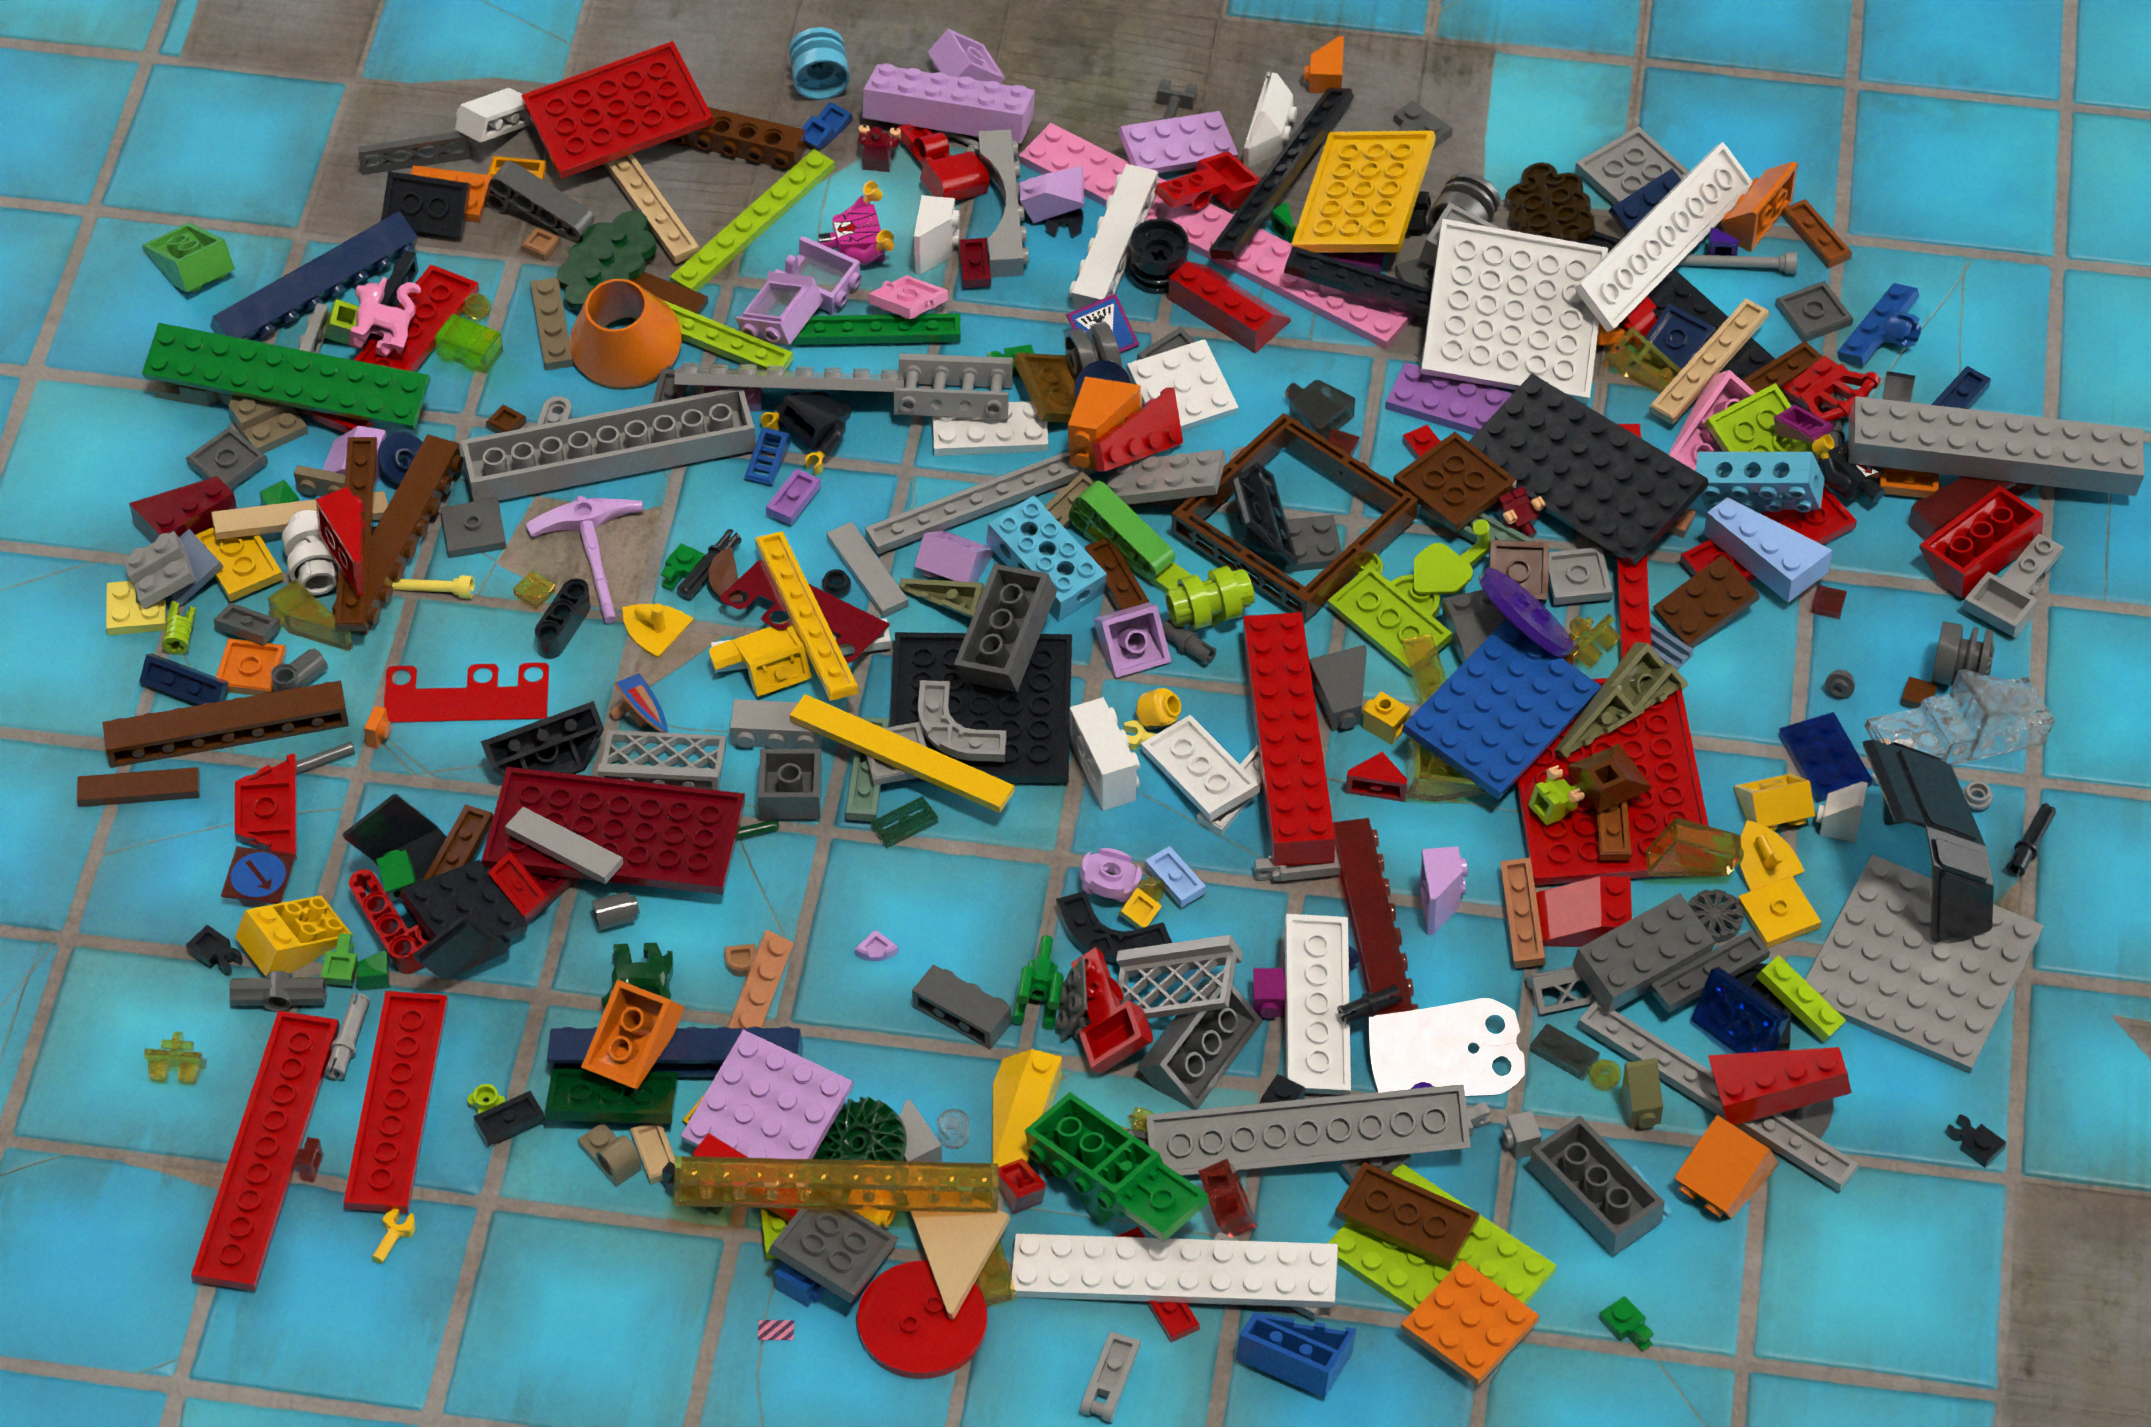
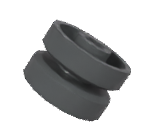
M1103 321L1090 325L1087 333L1081 328L1066 331L1064 335L1066 357L1076 377L1088 364L1099 360L1112 361L1122 366L1115 336L1106 322Z

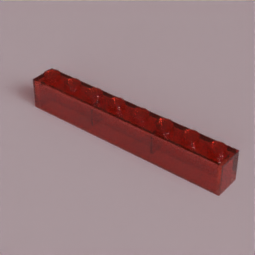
M1369 818L1333 822L1335 844L1341 865L1340 878L1360 958L1366 992L1372 994L1393 984L1398 986L1400 992L1394 995H1402V1003L1380 1010L1378 1015L1419 1010L1418 1004H1412L1411 997L1414 996L1412 979L1406 978L1405 971H1408L1406 953H1400L1399 946H1402V936L1400 928H1395L1393 921H1396V910L1394 903H1389L1387 897L1390 896L1389 880L1382 876V872L1385 871L1383 854H1377L1376 847H1379L1377 829L1371 828Z

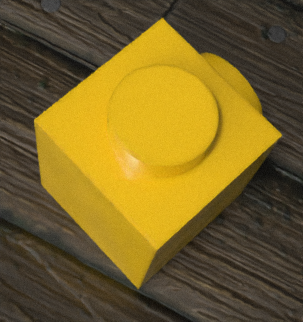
M1381 691L1373 700L1369 699L1363 707V729L1393 745L1403 734L1402 728L1404 723L1410 718L1411 708Z

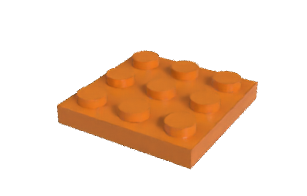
M1462 1260L1401 1323V1331L1478 1386L1539 1322V1314Z

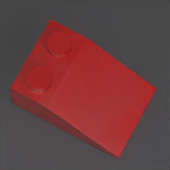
M347 486L316 499L318 532L356 596L360 597L363 595V530L366 529L365 522L361 516V512H364V506L358 495L354 496Z
M1598 876L1536 892L1543 946L1582 947L1632 919L1631 877Z

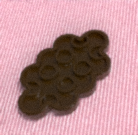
M1534 163L1524 169L1522 183L1512 186L1506 193V204L1510 210V225L1517 232L1578 242L1589 237L1595 230L1594 216L1590 212V197L1583 191L1582 179L1574 173L1558 174L1555 167L1549 163Z

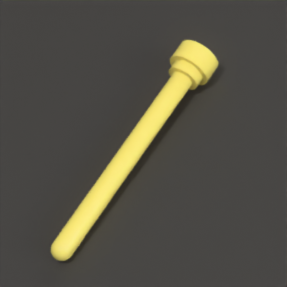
M460 575L459 578H454V581L394 580L392 587L393 590L451 592L454 596H459L460 599H472L473 595L470 594V590L474 591L475 582L473 576Z

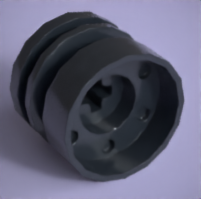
M1157 218L1142 222L1133 230L1130 239L1128 270L1130 279L1137 287L1155 294L1169 292V277L1187 262L1189 239L1182 226L1172 220Z

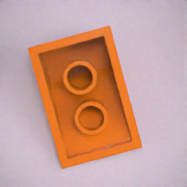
M617 979L581 1068L638 1089L672 1039L685 1007L672 1000Z

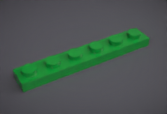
M960 313L919 314L914 319H904L898 314L811 316L792 341V345L961 342Z

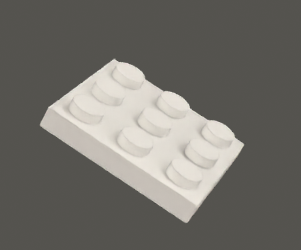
M1205 339L1127 364L1126 370L1132 383L1141 385L1142 404H1145L1150 399H1156L1166 387L1175 388L1181 431L1238 413V405Z

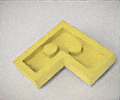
M132 581L107 583L106 629L108 636L165 631L167 621V605L165 600L144 609L138 603V596Z

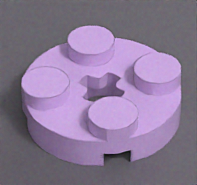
M1101 848L1097 854L1090 855L1091 852L1087 853L1082 860L1079 871L1083 882V890L1089 894H1098L1103 897L1113 898L1118 902H1126L1134 890L1139 887L1142 877L1139 865L1136 868L1131 863L1132 857L1116 849Z

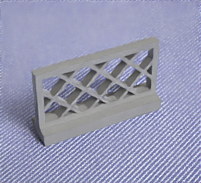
M607 730L602 761L598 765V777L720 790L727 736ZM613 741H626L628 745L618 749L613 745ZM646 743H656L658 745L649 751L643 747ZM677 744H685L688 746L680 752H677L673 748V746ZM707 745L719 746L718 749L709 754L702 749ZM637 750L641 754L639 757L631 760L626 756L630 752ZM664 751L671 755V757L662 762L656 757ZM693 753L701 757L693 763L686 759V757ZM618 759H619L621 762L624 763V764H611V763H613L614 761H616V760H618ZM647 761H650L654 766L642 764ZM677 762H679V763H680L681 765H683L684 767H670V766H672V765L676 764ZM706 764H709V765H711L714 769H712V768H701V767L705 766Z
M1231 935L1120 950L1117 953L1116 959L1121 967L1118 985L1124 996V1000L1120 1002V1005L1134 998L1139 1002L1136 1005L1142 1008L1147 1019L1228 1008L1236 963H1241L1243 952ZM1225 965V968L1216 976L1210 973L1216 966ZM1199 969L1187 981L1182 977L1187 970ZM1171 973L1159 985L1154 981L1159 974ZM1208 976L1211 981L1198 992L1194 986L1203 977ZM1143 977L1132 988L1128 987L1129 978ZM1177 979L1183 984L1171 995L1165 991ZM1149 983L1155 987L1143 999L1137 995ZM1219 986L1221 988L1220 998L1207 1000L1205 997ZM1189 990L1195 994L1187 1003L1179 1004L1177 1002ZM1161 994L1167 998L1158 1007L1151 1008L1149 1006Z

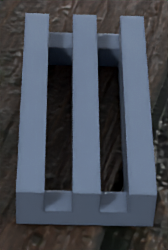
M1650 621L1651 643L1655 645V647L1651 645L1652 649L1665 664H1672L1678 670L1693 656V649ZM1664 652L1673 657L1674 659H1676L1677 661H1674L1673 659L1665 655Z

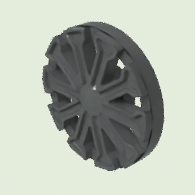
M1714 889V891L1703 890L1697 893L1696 896H1693L1688 902L1691 909L1698 910L1694 911L1702 924L1708 928L1707 931L1715 941L1730 939L1740 931L1744 918L1743 908L1737 898L1726 894V891ZM1710 898H1715L1714 904ZM1725 924L1732 927V930L1728 929ZM1719 929L1720 934H1716L1714 930Z

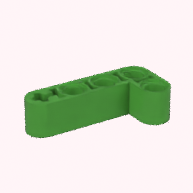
M1095 481L1075 498L1068 514L1072 524L1082 532H1086L1091 526L1097 528L1145 576L1154 579L1175 561V553L1172 548L1105 483Z

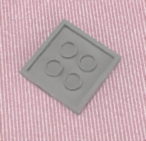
M1639 126L1577 161L1575 170L1614 205L1671 168L1674 169L1681 180L1690 172Z

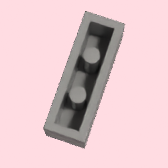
M734 699L730 724L732 746L772 749H821L823 735L790 721V713L798 702Z

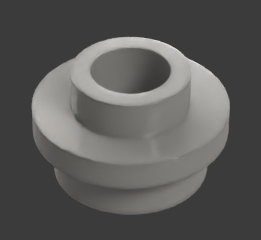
M1973 781L1963 789V794L1969 808L1983 810L1990 806L1993 794L1986 783Z

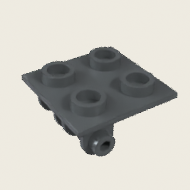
M1084 957L1079 960L1074 968L1070 969L1068 977L1063 982L1059 1013L1056 1020V1027L1060 1030V1042H1064L1068 1035L1081 1040L1079 1031L1089 1025Z

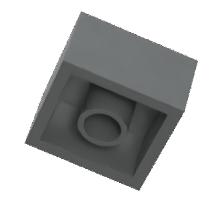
M760 749L758 786L760 819H821V749Z

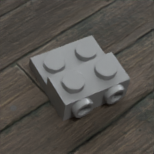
M174 531L170 534L164 533L159 535L154 543L145 548L134 549L129 557L123 559L128 577L134 583L138 600L144 609L196 581L186 546Z

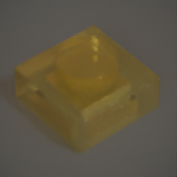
M532 570L513 588L514 596L537 609L555 592V584Z

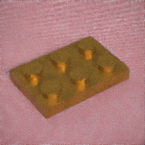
M1017 353L1013 362L1041 421L1069 423L1077 401L1075 394L1077 377L1073 374L1066 355Z

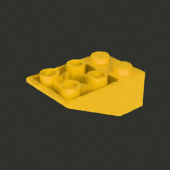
M319 895L245 910L235 938L266 977L272 971L293 973L326 954V951L335 949L339 933H352L323 896Z

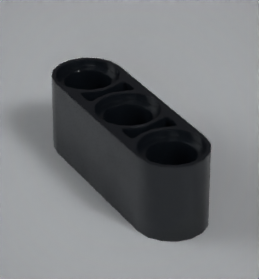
M579 578L566 581L536 625V645L538 654L541 657L554 659L560 656L589 613L591 603L586 581Z

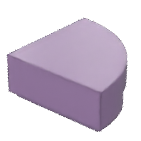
M874 930L855 948V955L868 961L886 960L898 953V946L877 930Z

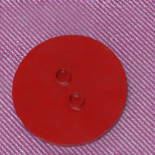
M929 1261L906 1262L886 1270L867 1287L858 1306V1333L868 1355L887 1371L908 1378H935L959 1369L977 1353L987 1331V1307L980 1289L974 1283L954 1320L950 1319Z

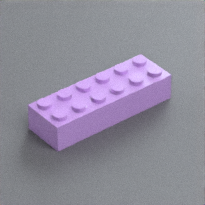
M877 64L863 90L862 118L903 125L910 124L915 127L977 137L978 131L1011 129L1012 140H1017L1021 144L1034 117L1035 90L1028 89L1022 85L1009 86L1000 84L997 81L984 82L974 80L971 77L948 76L942 72L929 73L922 72L917 68L904 69L891 64Z

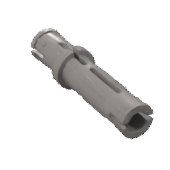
M359 993L357 1001V994L351 995L337 1039L333 1040L330 1047L332 1054L325 1069V1074L329 1078L336 1080L339 1072L338 1079H343L348 1062L355 1055V1042L370 1004V999Z

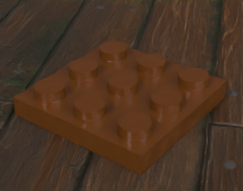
M1456 432L1446 437L1397 473L1393 478L1395 485L1404 491L1412 493L1418 499L1420 506L1454 533L1497 502L1499 497L1512 491L1516 487L1517 482L1513 476Z

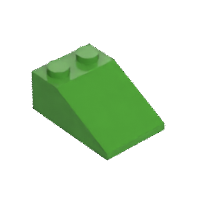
M187 223L142 245L146 254L173 285L185 292L198 291L203 287V284L221 280L227 276V273L235 270L225 239L192 223Z

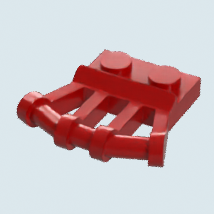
M1823 356L1784 386L1783 392L1784 396L1830 423L1842 417L1848 418L1855 396L1868 397L1872 389L1878 387L1881 378L1874 372L1862 374L1848 371L1842 363L1837 364ZM1846 384H1851V385H1856V386H1861V387H1860V389L1854 390V389H1852L1851 387H1849V386L1846 385ZM1836 392L1847 400L1839 401L1832 397L1831 394ZM1821 403L1830 410L1822 413L1817 405Z

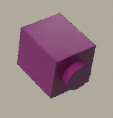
M1253 968V1009L1260 1017H1284V968Z

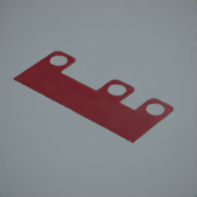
M759 559L721 595L720 599L722 602L741 610L745 609L761 595L775 602L762 615L761 620L778 630H784L792 624L790 617L782 624H777L770 620V615L775 611H784L787 614L788 612L764 562ZM809 584L831 631L841 635L836 640L838 646L841 644H851L855 648L853 655L844 657L847 663L853 662L891 625ZM740 590L747 593L748 599L743 603H734L730 601L729 595L733 591Z

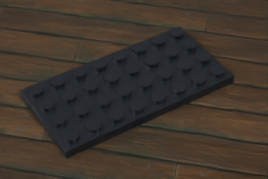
M1531 374L1468 441L1517 480L1516 487L1513 490L1523 486L1530 501L1541 496L1546 504L1542 510L1633 566L1644 557L1709 485L1708 479L1534 374Z

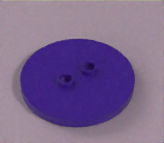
M1487 568L1480 575V585L1491 602L1530 640L1552 655L1566 658L1574 650V643L1560 622L1520 584L1493 568Z

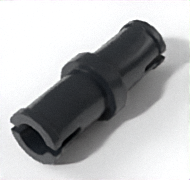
M1393 984L1372 994L1366 992L1362 994V998L1338 1006V1014H1346L1340 1017L1342 1023L1347 1025L1368 1015L1373 1017L1378 1015L1380 1010L1402 1003V995H1394L1400 992L1398 986Z

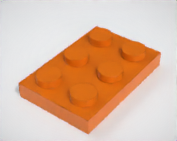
M413 165L410 172L411 175L470 183L471 188L465 221L481 222L486 207L485 194L488 184L493 178L492 175Z

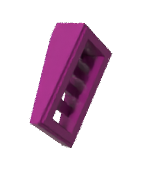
M1793 405L1774 417L1776 434L1786 438L1813 443L1834 430V425L1797 405Z

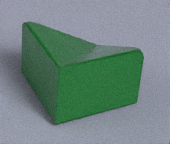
M1284 202L1272 210L1271 230L1281 239L1292 243L1297 227L1293 224L1288 203Z
M285 479L260 492L262 506L299 501L298 496Z
M387 950L358 962L357 983L359 990L390 987V962Z

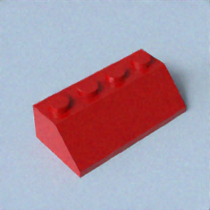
M1187 261L1169 277L1170 301L1255 354L1291 322L1289 316L1205 264Z
M1999 485L1922 542L1919 549L1939 583L1963 598L1973 590L1987 572L1993 575L2021 555L2038 534L2042 535L2044 514Z

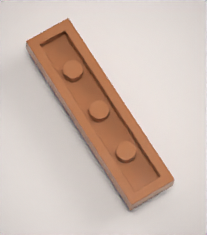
M1531 857L1500 861L1515 969L1546 965Z
M767 929L762 934L726 1027H762L793 947V942Z

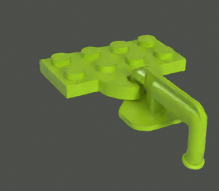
M1484 519L1474 522L1472 529L1477 535V542L1461 556L1442 543H1433L1427 546L1414 558V574L1399 576L1389 581L1369 565L1327 600L1328 607L1411 675L1453 639L1452 632L1435 619L1441 605L1439 594H1455L1471 581L1473 577L1472 566L1490 551L1489 523Z

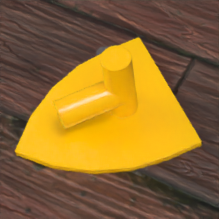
M660 603L636 604L622 607L623 622L629 636L638 646L657 658L694 621L693 617L684 612Z
M1746 820L1740 835L1738 854L1740 869L1750 892L1805 872L1791 846L1779 834L1762 824Z

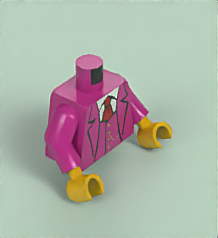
M873 180L864 184L863 193L865 196H860L851 207L832 218L833 232L818 234L820 244L831 249L836 248L838 252L860 261L862 266H866L871 262L885 261V251L889 252L894 249V242L892 241L894 235L887 229L881 231L875 206L870 203L871 201L878 202L882 199V191L878 189V184Z

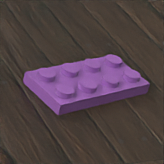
M1405 362L1386 400L1385 409L1475 435L1507 401L1512 393L1478 383L1421 374V366Z

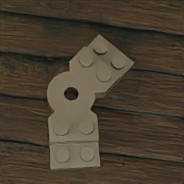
M158 380L153 388L154 397L207 407L218 403L219 399L222 403L229 406L231 420L242 436L263 454L308 434L307 425L295 408L291 406Z

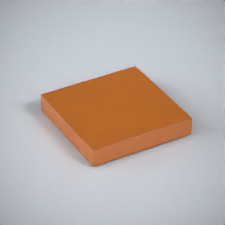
M228 638L216 677L229 682L226 692L247 695L273 692L271 672L275 666L283 664L287 653L286 645L272 643L261 645L252 641Z

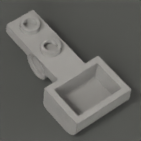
M2038 534L2001 578L1990 572L1984 575L1965 598L1963 610L2016 638L2036 613L2039 599L2029 593L2034 594L2038 591L2045 579L2046 573L2062 555L2064 547Z

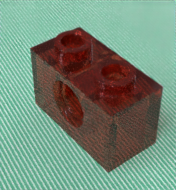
M1228 1159L1198 1171L1205 1192L1208 1194L1217 1226L1224 1234L1233 1238L1258 1227L1239 1173Z

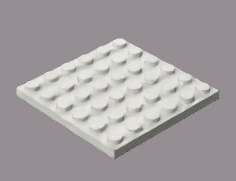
M1442 219L1420 373L1517 390L1531 374H1534L1574 399L1588 403L1591 393L1599 321L1574 287L1608 254V248Z

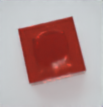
M307 1137L304 1148H300L297 1152L295 1164L296 1167H299L302 1181L314 1183L324 1157L320 1139Z

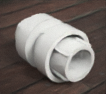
M303 510L295 513L290 517L288 526L282 533L284 550L288 557L287 564L290 578L293 583L300 586V589L307 594H325L335 587L339 566L319 536L317 511Z

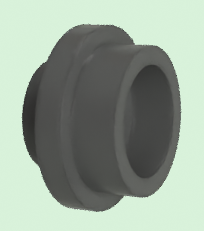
M1835 670L1827 676L1825 688L1834 697L1847 698L1854 692L1855 681L1848 671Z

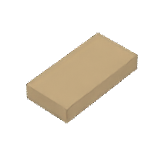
M646 1123L630 1128L633 1142L650 1185L663 1181L662 1170L670 1161L678 1166L663 1125Z

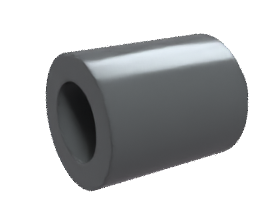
M628 892L591 901L599 931L635 921V915L640 913L636 897H630Z

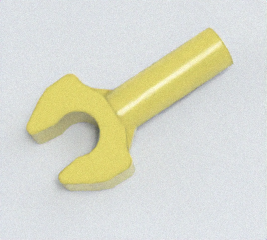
M1131 720L1124 723L1125 732L1136 734L1135 736L1127 735L1128 748L1130 750H1137L1142 742L1156 735V733L1147 732L1139 720Z

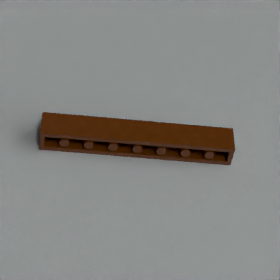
M427 434L371 536L365 631L355 632L368 635L372 625L378 623L384 603H388L392 597V584L394 580L400 581L402 579L408 559L414 557L420 537H424L427 533L428 522L432 515L435 516L438 513L441 498L449 492L453 476L456 472L459 473L463 466L464 458L461 456L459 443ZM335 601L334 605L332 606V613H333L334 623H335V613H336V601Z
M341 680L102 722L110 768L349 726Z

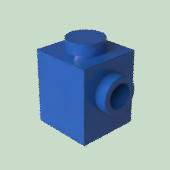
M784 1262L774 1272L776 1290L807 1308L814 1299H819L826 1290L825 1287Z

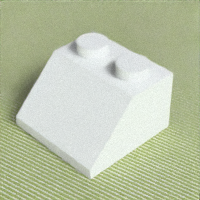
M921 196L914 232L915 274L921 275L951 258L954 245L959 246L960 229H956V227L959 226L960 210H955V198Z

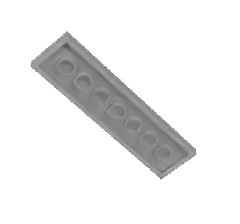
M684 362L675 371L674 384L894 392V387L904 388V375H898L899 370L882 369L881 374H870V369L854 368L853 373H842V368L826 367L824 372H813V367L797 366L796 371H785V366L769 365L767 370H756V365L741 364L738 369H728V364L712 363L710 368H699V363Z

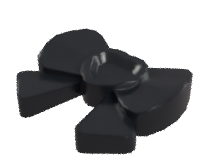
M1080 208L1045 219L1046 232L1054 238L1057 235L1059 226L1063 228L1069 226L1071 238H1074L1082 232L1084 224V214Z

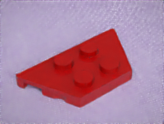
M296 754L287 755L286 761L272 768L270 765L259 769L255 774L247 775L235 781L236 840L292 860L297 859Z

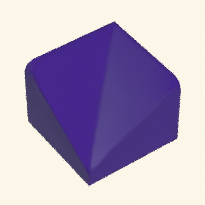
M1710 228L1708 255L1737 256L1739 240L1716 228Z

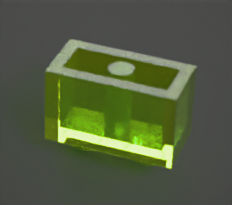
M455 314L449 317L435 335L439 356L485 374L503 353L501 332Z

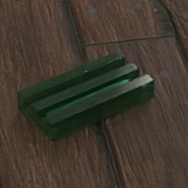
M922 796L871 821V829L877 833V837L880 841H883V845L887 849L937 824L938 816ZM922 808L924 809V810H922V811H920V812H918V813H916V814H914V815H912V816H909L910 814H912V813H914V812H916V811H918V810H920V809H922ZM899 820L898 823H896V824H894V825H892V826H890V827H888V828H886V829H883L884 827H886V826H888V825H890V824H892V823H894V822H896V821Z

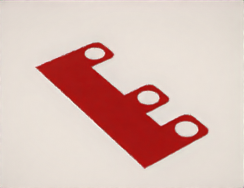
M544 662L523 663L518 669V686L498 687L499 668L496 664H473L468 668L467 687L416 689V667L391 666L386 671L384 708L387 710L388 721L545 719L547 718L549 665ZM530 667H538L543 671V677L538 681L530 682L525 679L524 673ZM480 668H487L492 672V678L488 682L479 683L473 678L474 672ZM405 670L410 673L411 679L404 685H397L392 681V675L396 671Z

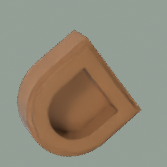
M755 944L724 947L727 970L734 976H746L756 952Z

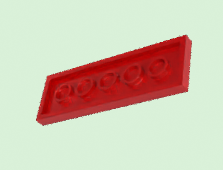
M1825 485L1823 487L1821 510H1811L1809 512H1799L1796 510L1771 512L1767 510L1761 513L1821 545L1856 528L1857 523L1852 514ZM1711 540L1681 554L1680 562L1693 576L1724 555L1748 582L1757 578Z

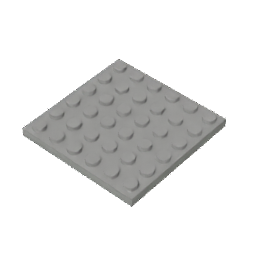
M1872 854L1805 981L1842 1015L1847 1022L1970 1074L2043 931L2044 925L1993 904V921L1990 931L1934 942L1930 936L1932 879Z

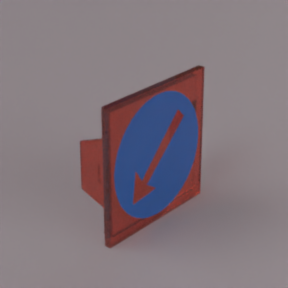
M236 846L221 897L238 899L243 906L255 908L266 906L267 903H282L296 854Z

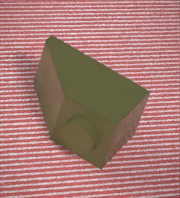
M1656 1058L1625 1063L1620 1099L1630 1129L1639 1127L1650 1128L1661 1124L1663 1100Z

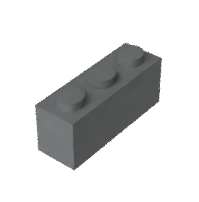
M934 964L912 990L913 1008L989 1050L993 1048L1011 1025V1006L1003 999L990 996L973 983L968 984L957 978L950 970L941 969Z

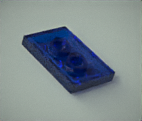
M1834 712L1779 728L1778 736L1801 777L1810 781L1812 797L1816 803L1827 800L1828 793L1859 782L1868 783L1867 787H1871L1872 777Z
M1716 967L1710 971L1691 1021L1738 1054L1776 1051L1790 1017L1721 967Z

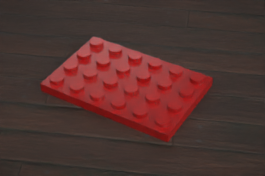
M674 41L521 95L522 102L560 179L714 124L713 116Z

